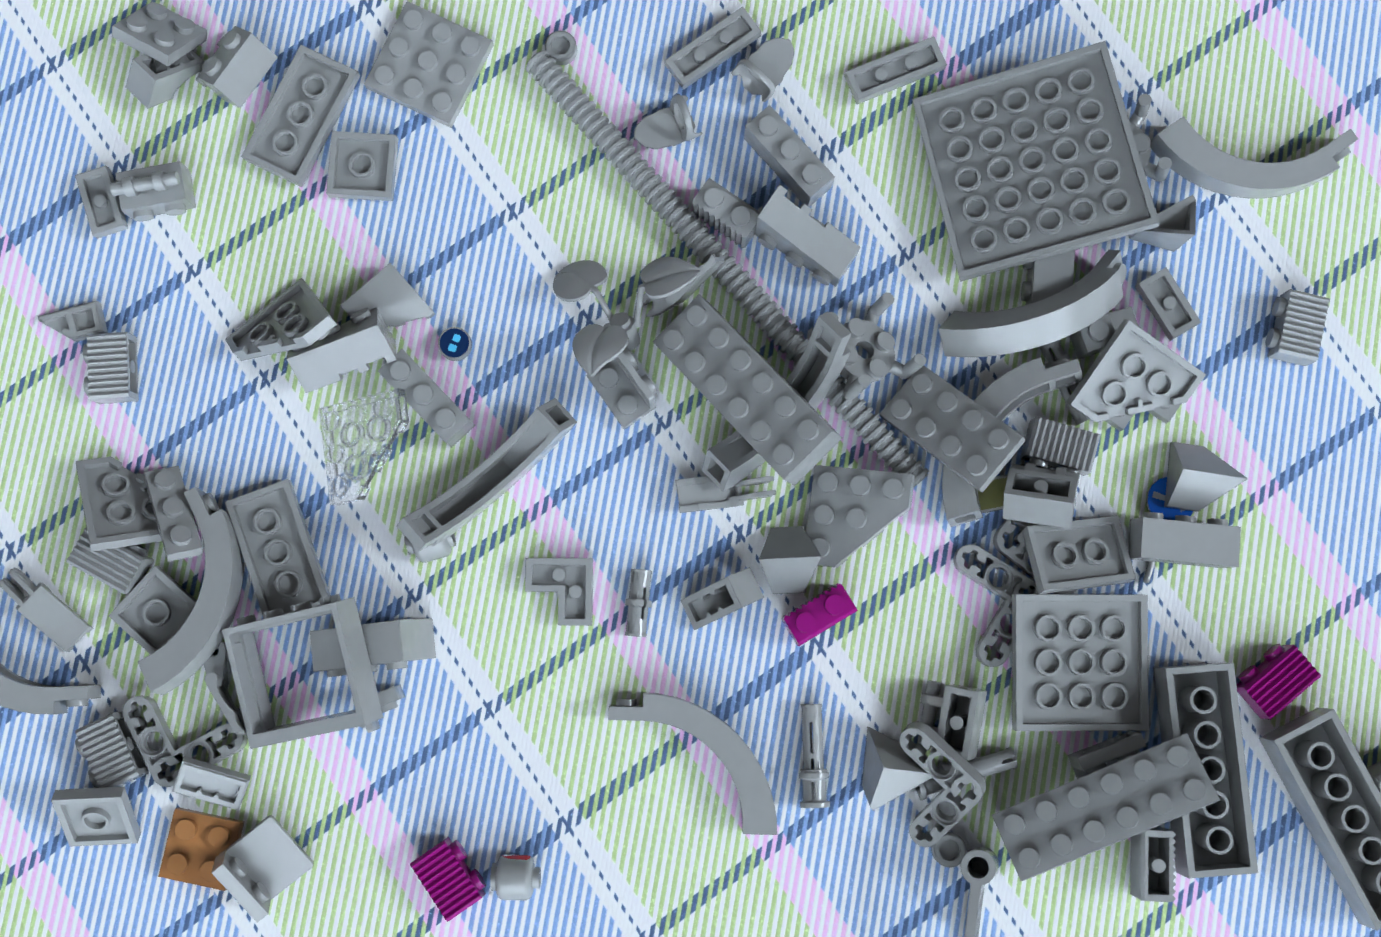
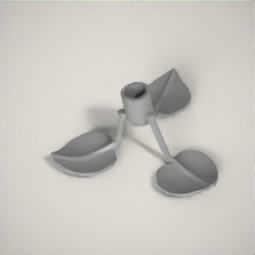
M661 257L647 264L640 273L643 283L638 286L634 318L624 312L613 315L601 292L596 288L605 283L608 278L606 270L601 264L591 260L573 262L561 269L553 281V290L556 296L566 302H575L586 298L592 292L609 320V323H606L604 327L598 324H591L582 328L575 335L572 342L573 352L583 370L591 377H594L604 365L619 356L626 347L631 351L640 344L637 328L642 326L640 316L644 292L651 299L670 296L694 281L701 274L700 269L677 257Z

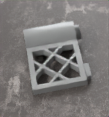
M987 847L971 849L962 858L960 864L964 879L971 884L964 937H979L984 886L994 878L999 868V860L996 854Z

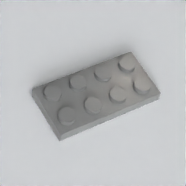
M300 45L241 157L259 168L302 187L360 78L359 72Z
M926 366L921 367L910 376L879 414L885 421L982 493L1026 441L1021 434Z
M286 479L225 502L262 612L283 608L284 614L291 613V605L311 601L312 607L320 605V598L331 596L291 480Z

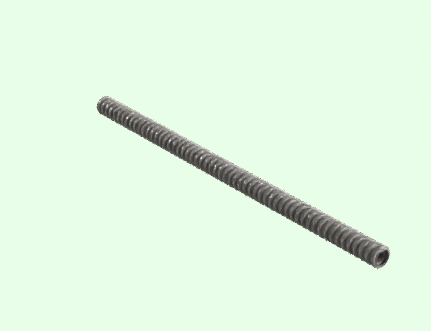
M546 50L533 55L527 63L526 71L532 74V78L535 81H539V85L542 88H546L545 92L549 96L552 95V100L555 103L559 102L560 109L565 110V114L568 117H572V122L575 125L579 124L578 128L580 131H586L585 136L588 139H592L594 146H599V152L602 154L606 153L605 158L608 161L612 160L611 165L614 168H619V174L626 175L625 180L628 183L632 182L631 187L634 190H639L638 195L646 197L645 202L648 205L652 204L651 209L654 212H659L658 217L666 219L665 224L668 227H673L672 232L679 234L678 239L681 242L685 241V246L688 249H693L692 254L694 256L700 257L698 261L703 264L707 262L713 253L716 257L722 253L725 262L712 276L715 279H720L719 284L727 287V293L734 294L732 298L735 301H740L739 306L747 309L746 314L748 316H754L753 321L761 324L760 329L768 332L766 335L768 338L773 337L775 346L780 345L782 347L780 351L788 354L787 359L789 361L793 360L795 367L809 342L808 338L806 340L803 338L804 333L796 330L797 325L795 323L791 325L789 316L784 317L782 315L784 311L781 308H776L777 303L769 300L770 296L768 293H762L763 288L755 285L757 281L754 278H749V272L742 271L743 266L740 263H735L736 258L728 255V249L721 248L723 244L720 241H715L716 236L713 233H708V227L701 226L702 221L695 219L696 214L693 211H688V205L681 204L682 199L679 196L675 197L676 192L673 189H668V183L661 182L662 177L659 174L655 175L656 170L653 167H648L649 163L647 160H641L642 155L639 152L635 153L636 148L633 145H628L629 141L627 138H621L622 133L619 130L615 131L616 126L613 123H608L609 119L606 116H602V111L599 108L595 109L596 104L593 101H589V97L586 94H582L583 90L579 86L575 87L576 82L573 79H569V75L563 72V68L560 65H556V60L553 57L549 58L550 54ZM838 376L824 399L828 398L830 400L828 404L830 406L834 405L837 408L835 410L837 414L842 413L843 421L848 420L851 423L849 427L857 430L856 435L864 438V444L869 443L871 445L870 450L878 453L877 458L885 461V467L890 466L891 472L913 474L915 476V487L928 475L929 470L927 468L922 469L920 466L922 464L921 461L916 462L913 459L915 455L913 453L909 454L906 451L908 449L906 445L902 447L899 443L901 441L900 438L895 439L892 436L894 432L892 430L888 431L885 428L887 424L879 421L880 416L878 414L875 416L872 414L873 409L865 406L866 401L864 399L860 400L857 396L853 400H847L844 397L843 392L846 385L844 381L846 379L843 376Z

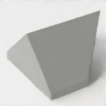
M1191 195L1157 213L1159 227L1128 235L1129 238L1175 252L1195 235V197Z
M1171 442L1165 507L1198 512L1248 478L1204 446Z
M804 526L775 527L770 529L759 561L773 594L806 593V587L822 556L805 532Z
M867 726L862 787L869 806L874 811L932 777L904 752L899 741Z

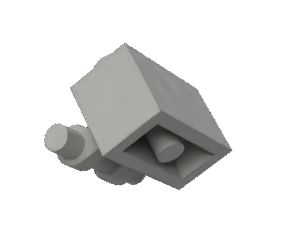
M234 26L217 43L219 48L214 55L206 59L200 66L202 71L195 80L204 87L208 86L224 101L241 108L278 57L251 32Z
M180 161L115 173L117 182L110 183L111 194L119 196L121 211L135 221H150L154 219L155 215L161 214L170 216L182 215L186 213V210L196 208L191 171Z
M1026 462L1025 465L1012 464L1011 468H1009L1004 490L1003 519L1071 529L1080 473L1068 472L1067 468L1056 467V470L1036 467L1035 463Z
M928 680L926 693H922L920 703L924 704L921 722L931 727L965 760L968 761L976 758L987 691L955 684L945 685L944 696L942 697L939 696L941 682ZM937 707L941 708L938 727L934 726ZM918 735L917 743L923 739L920 735Z

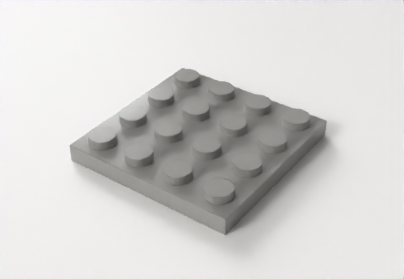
M1012 594V730L1149 731L1148 595Z

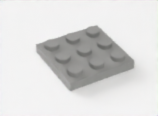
M407 1L364 85L370 91L452 128L494 47L493 40Z

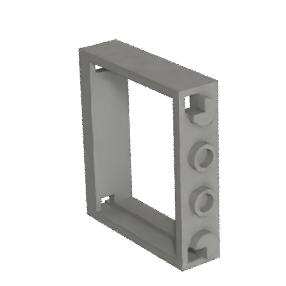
M336 594L320 598L319 606L312 607L311 601L291 605V613L284 614L283 608L262 612V620L256 621L254 614L236 619L237 626L222 629L250 749L364 726L384 718L355 597L341 600L340 595ZM332 613L355 710L275 726L253 632Z

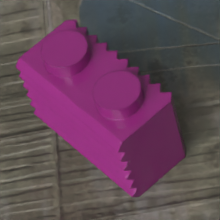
M837 583L833 587L828 588V590L823 591L822 594H818L816 598H811V601L805 602V605L802 604L799 608H795L793 612H788V616L784 615L782 617V622L796 645L801 646L858 610L843 585Z
M1274 645L1264 653V662L1260 663L1258 667L1255 665L1248 667L1238 676L1240 682L1236 684L1237 692L1260 719L1271 720L1321 677V674L1316 671V668L1312 666L1295 645Z
M449 837L410 863L411 868L447 922L479 901L486 894L482 889L486 886L483 877L478 870L474 869L471 871L464 861L467 858L464 848L459 841L455 840L452 842Z

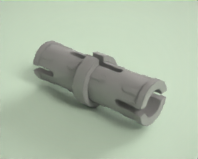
M631 569L629 599H626L625 605L628 606L625 636L646 637L648 607H652V601L649 600L651 570Z

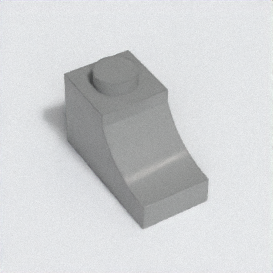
M193 50L169 66L145 54L132 59L125 88L149 109L173 99L177 89L186 80L202 71L200 66L204 60Z
M1132 307L1108 312L1091 325L1069 335L1077 359L1100 353L1124 319L1130 320L1138 326Z
M749 567L727 576L680 601L693 629L697 630L764 598Z

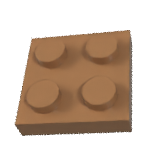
M180 807L175 808L158 877L222 891L227 890L211 872L216 856L241 838L245 821Z

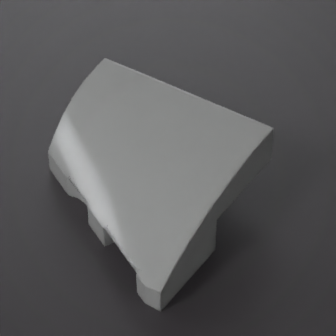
M391 263L340 305L349 316L364 308H368L369 311L378 308L388 327H399L406 325V322L424 317L429 319L435 315L432 309Z

